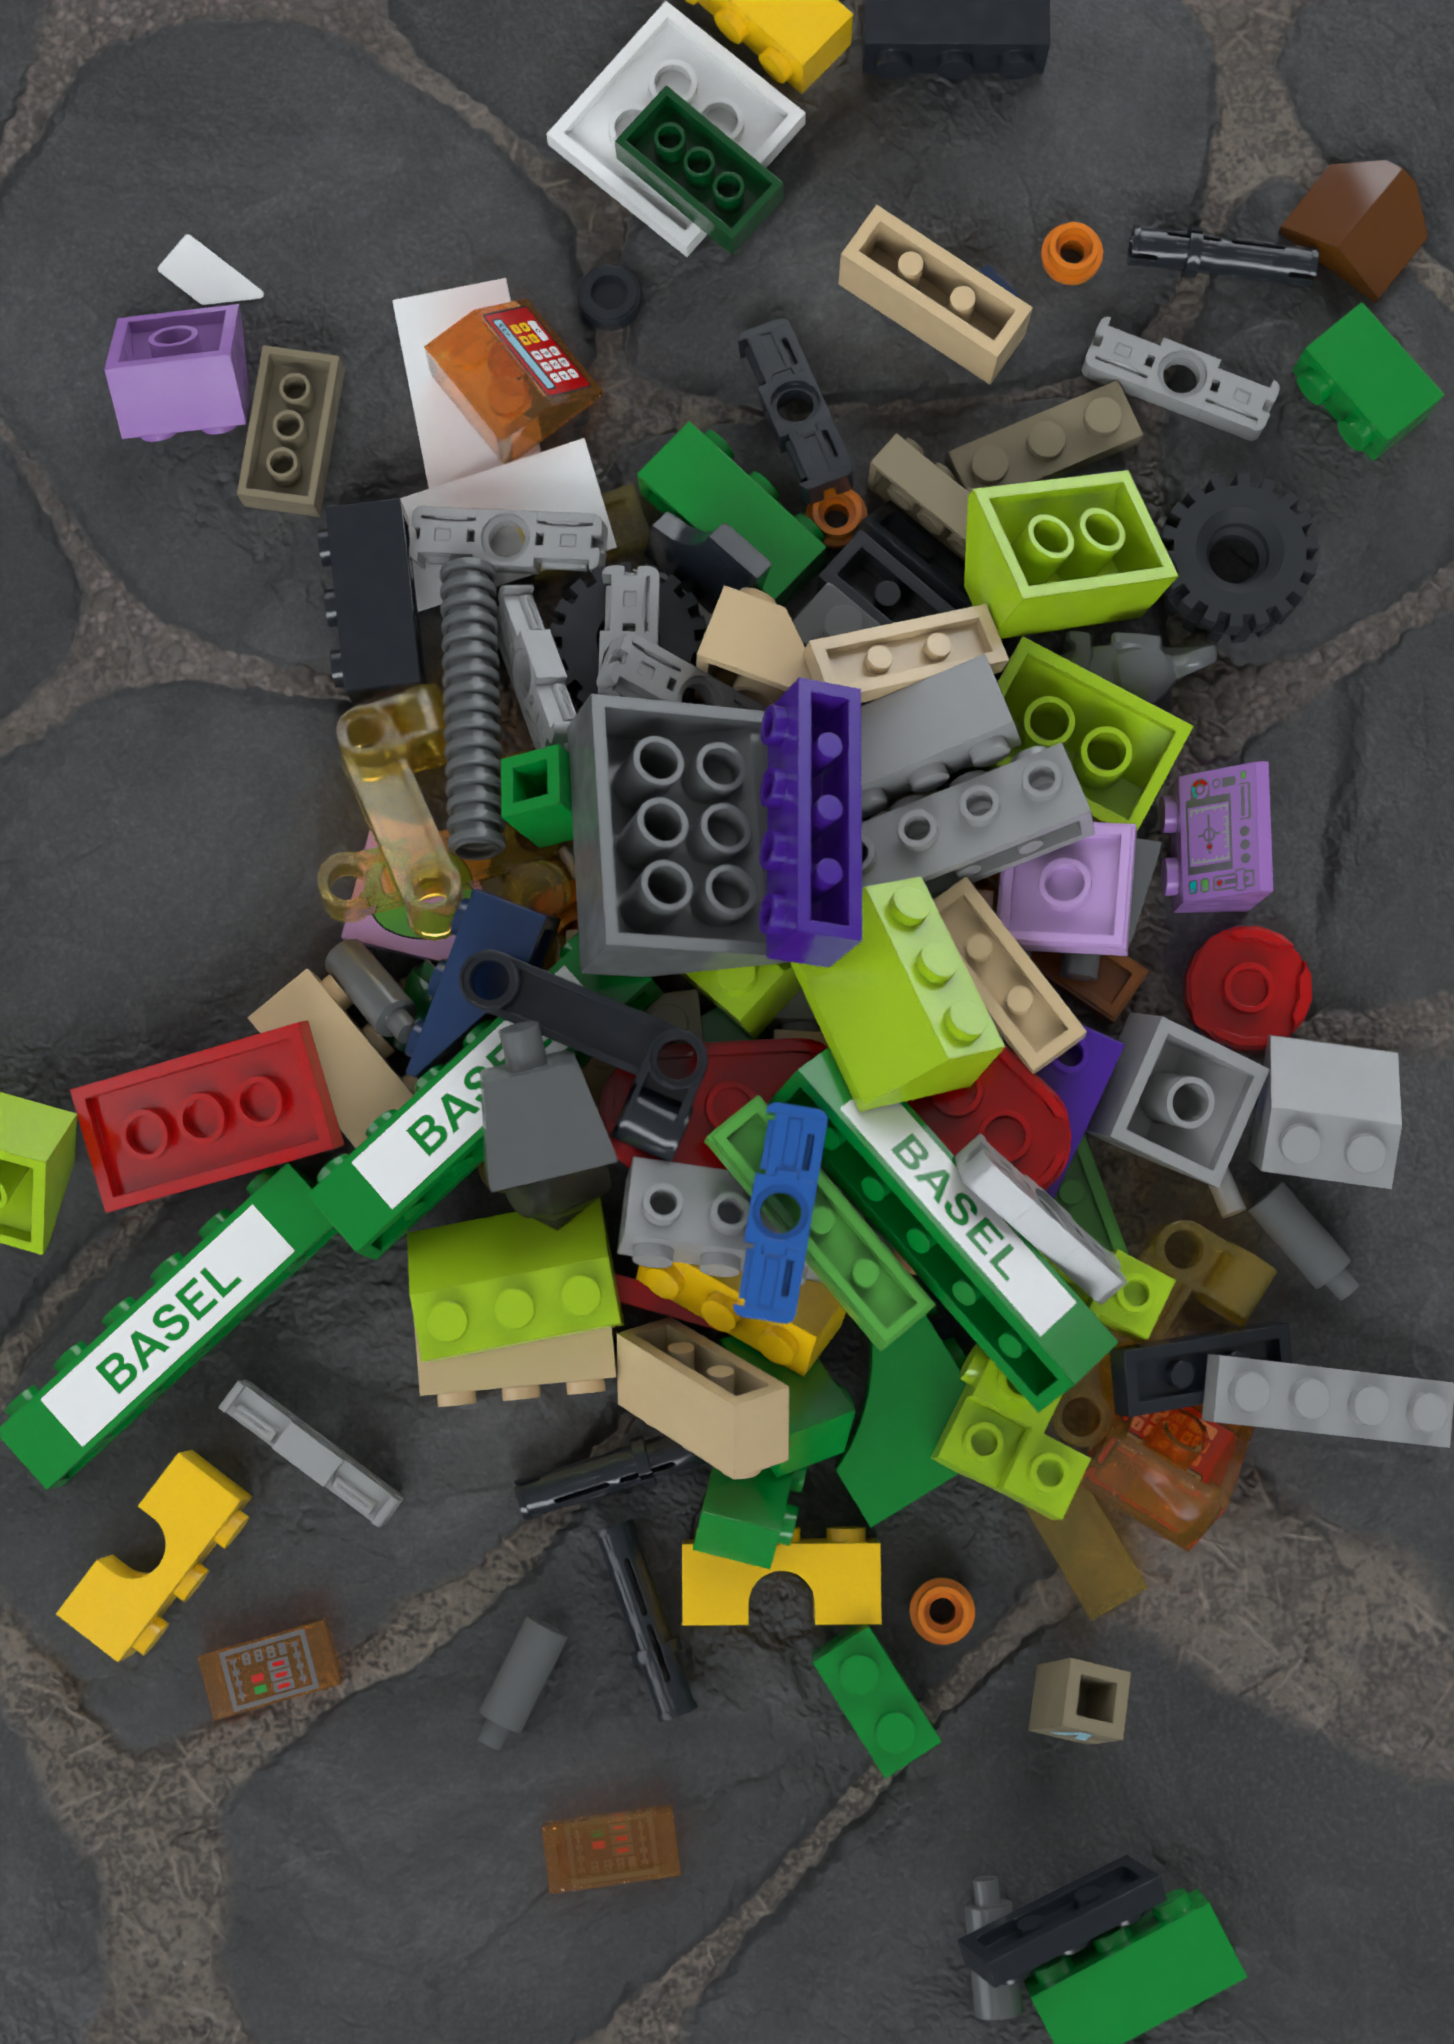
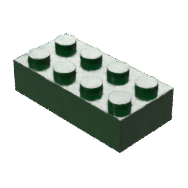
M667 85L615 140L616 158L731 255L741 247L783 201L784 182Z

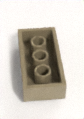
M263 345L237 495L244 507L320 517L345 375V368L340 356Z
M896 433L871 461L867 488L885 503L891 500L965 561L968 495L973 489L969 487L964 489L953 480L954 475L946 466L941 463L933 464L924 456L923 449L910 438L904 440Z

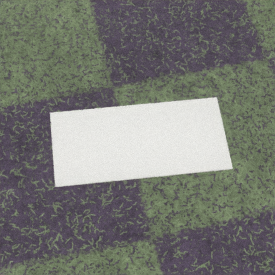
M506 278L392 300L429 489L540 453L541 450L524 367L483 317L486 313L512 308Z
M585 438L400 498L408 516L410 540L417 539L416 530L411 525L412 514L415 508L418 506L597 514L608 528L606 551L617 548ZM507 526L499 530L494 536L492 543L494 553L501 557H512L522 549L525 541L523 530L516 526ZM426 560L425 569H423L413 561L418 612L442 604L443 601L440 596L442 583L439 572L443 565L429 564L428 560ZM541 565L540 572L546 571L542 569ZM496 572L494 584L497 587L534 574Z

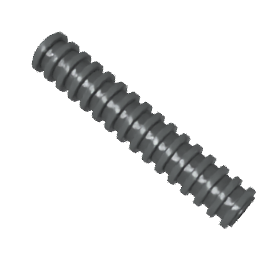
M461 557L445 563L439 572L442 583L440 596L443 601L440 606L443 618L441 631L444 636L441 641V648L444 653L442 667L445 671L442 683L445 688L443 702L446 707L443 719L446 724L444 738L447 742L444 755L448 761L445 766V774L447 779H449L445 785V791L449 797L446 803V811L450 816L446 822L447 831L450 834L447 840V848L451 854L459 858L477 861L493 858L502 853L506 848V840L504 835H502L505 830V820L501 818V761H499L503 755V750L499 743L502 738V730L499 725L501 711L498 707L501 695L497 689L500 684V676L497 671L499 657L496 653L499 648L496 636L498 623L495 618L497 615V605L495 602L497 589L494 584L496 571L492 564L479 558Z

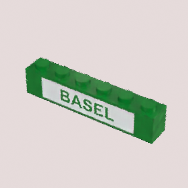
M579 933L563 946L559 953L560 960L547 971L642 1012L646 1011L664 994L651 977L581 973ZM498 1017L494 1021L489 1019L477 1025L465 1037L462 1044L464 1049L446 1066L439 1064L427 1071L414 1087L416 1094L398 1110L390 1109L377 1117L366 1131L368 1138L350 1155L342 1154L337 1156L320 1171L317 1177L319 1183L306 1195L356 1253L377 1260L484 1161L480 1071L506 1064L499 1030L514 1023ZM542 1036L546 1054L562 1050H572L580 1069H583L593 1058Z
M829 1047L799 1068L767 1103L770 1105L778 1102L814 1108L826 1113L828 1122L821 1166L1038 1413L1072 1388L1119 1343L1041 1253L962 1181L955 1156L906 1101L866 1111H858Z
M287 1162L281 1169L275 1165L263 1170L247 1186L246 1190L251 1196L233 1213L228 1208H225L214 1215L198 1232L203 1241L185 1257L180 1252H177L166 1259L150 1276V1279L155 1283L153 1287L137 1301L132 1296H129L117 1304L102 1320L103 1325L107 1328L89 1345L84 1341H80L68 1349L53 1365L54 1369L58 1372L54 1378L40 1390L35 1385L27 1388L5 1408L4 1412L10 1418L0 1426V1438L46 1490L66 1485L338 1233L336 1228L306 1195L316 1185L299 1166Z

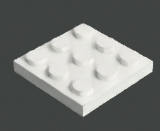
M665 1L548 131L547 140L551 148L684 256L688 257L707 234L616 158L615 140L667 85L767 168L805 125L806 113L670 3Z

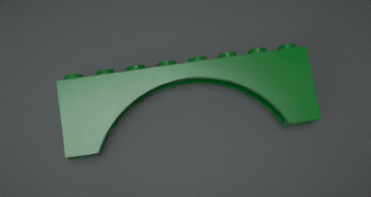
M718 1007L701 1016L704 1043L754 1040ZM765 1029L755 1040L769 1039ZM916 1280V1282L919 1284V1286L925 1291V1289H924L923 1286L920 1284V1282H919L918 1280ZM935 1306L881 1352L869 1339V1370L863 1404L845 1452L842 1453L834 1468L870 1527L875 1526L959 1474L930 1458L966 1386V1382L959 1379L960 1371L966 1360L965 1354L952 1335L942 1341L929 1321V1318L938 1313Z

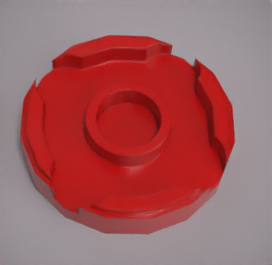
M1234 926L1210 937L1191 956L1183 977V1003L1193 1025L1206 1038L1234 1052H1260L1265 1050L1268 1034L1289 1037L1304 1022L1312 1001L1311 973L1305 960L1302 961L1299 953L1294 949L1295 946L1284 935L1262 926Z

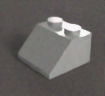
M1130 1012L1118 1039L1119 1042L1125 1044L1085 1132L1131 1154L1219 1188L1270 1069L1163 1016Z
M1268 1034L1263 1066L1269 1068L1270 1071L1258 1096L1248 1160L1263 1172L1392 1189L1402 1129L1398 1053Z

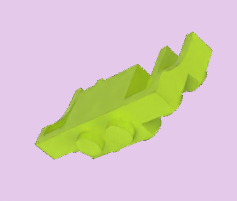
M1117 1249L1112 1251V1253L1119 1260L1121 1265L1119 1271L1124 1274L1127 1284L1100 1305L1041 1253L1104 1325L1136 1342L1149 1338L1176 1282L1175 1279ZM976 1344L966 1358L959 1374V1379L966 1382V1386L930 1458L963 1476L1014 1499L1051 1520H1062L1091 1458L1044 1434L1062 1395L1038 1413L983 1349Z

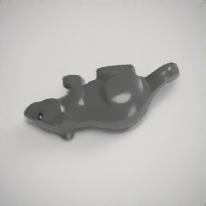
M1070 631L1065 634L1064 651L1066 654L1060 655L1155 705L1167 694L1177 680L1214 663L1217 659L1216 644L1213 643L1194 647L1162 646V638L1160 636L1121 632L1112 633L1110 645L1093 647V636L1091 634Z

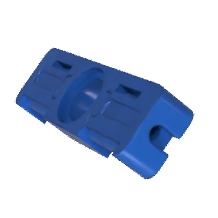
M776 1102L770 1104L766 1109L767 1115L775 1116V1120L768 1119L760 1164V1169L766 1170V1174L755 1173L744 1238L745 1244L754 1245L753 1249L746 1248L738 1296L740 1299H745L744 1306L733 1304L735 1313L741 1317L788 1324L794 1320L797 1311L828 1119L826 1113L819 1109ZM784 1193L792 1196L798 1202L801 1209V1218L799 1224L793 1230L787 1233H775L763 1225L760 1218V1209L768 1197Z

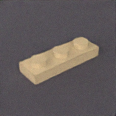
M987 604L810 640L803 652L813 680L861 689V703L882 698L984 653L993 674L1002 672L1009 661Z
M964 877L933 900L997 1031L1032 1074L1040 1071L1086 1037L1087 1031L967 877Z

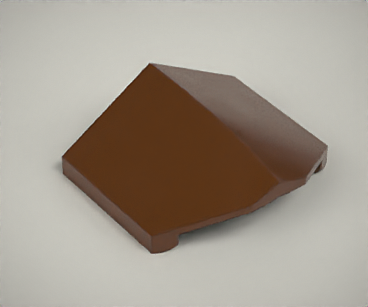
M1388 160L1330 164L1278 230L1279 233L1297 246L1318 247V261L1375 304L1428 238L1416 181L1402 167Z

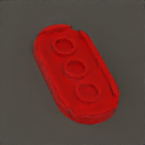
M806 1038L703 1043L707 1049L709 1059L707 1072L692 1105L695 1107L672 1162L728 1170L704 1142L706 1137L758 1094L767 1104L799 1068L827 1049L826 1045ZM690 1044L666 1045L659 1057L660 1068L664 1075L675 1080L684 1079L691 1075L698 1061L697 1053ZM618 1067L615 1068L606 1081L599 1102V1115L608 1136L612 1132L621 1113L632 1081L635 1082L637 1075ZM609 1137L616 1157L628 1168H630L633 1157L664 1161Z
M1006 1045L970 1087L906 1101L954 1156L975 1137L982 1134L987 1143L1023 1175H1028L1044 1191H1047L1057 1181L1068 1162L1072 1135L1066 1107L1053 1089L1036 1073L1032 1074L1022 1060Z

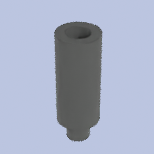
M348 939L337 944L326 957V971L332 975L379 1035L383 1037L395 1036L400 1043H407L410 1033L417 1023L414 1020L417 1014L415 1003L362 941Z
M1283 1180L1266 1191L1247 1209L1248 1213L1315 1289L1326 1285L1338 1300L1342 1301L1359 1287L1360 1284L1345 1268L1352 1259Z
M526 1615L479 1710L487 1718L477 1738L480 1742L493 1749L501 1750L510 1731L522 1732L569 1637L567 1633L545 1620L532 1615Z
M987 1875L972 1879L974 1901L964 1905L967 1934L1013 1912L1012 1901L1001 1899L998 1876ZM970 1969L975 2017L983 2020H1004L1020 2016L1023 2013L1020 1982L994 1988Z

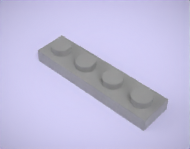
M1208 1354L1202 1420L1450 1448L1454 1383Z

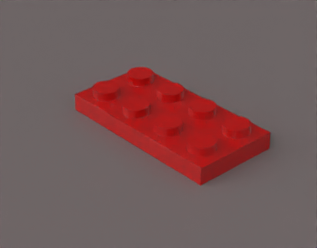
M308 1020L70 1090L105 1213L344 1146Z

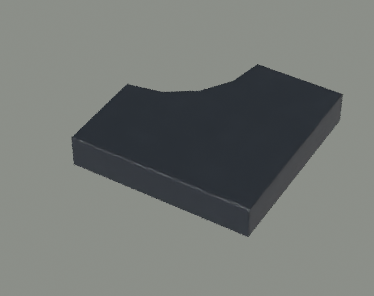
M668 512L652 525L644 553L667 576L672 574L682 582V589L687 593L692 592L698 603L711 615H713L724 585L739 591L745 587L762 591L772 565L764 555L730 525L723 523L715 531L704 532L687 525Z

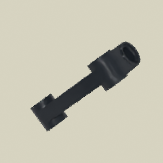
M491 949L477 951L466 959L460 968L458 981L460 991L467 1002L478 1009L514 1024L538 1021L542 1036L637 1075L635 1082L632 1081L624 1106L609 1137L664 1161L672 1162L695 1107L692 1105L708 1068L707 1049L699 1037L690 1031L501 951ZM492 963L504 965L510 978L507 991L504 995L494 1000H485L480 997L475 986L476 975L480 969ZM674 1041H684L692 1045L698 1058L693 1073L679 1080L670 1079L664 1075L659 1064L661 1051L666 1045Z

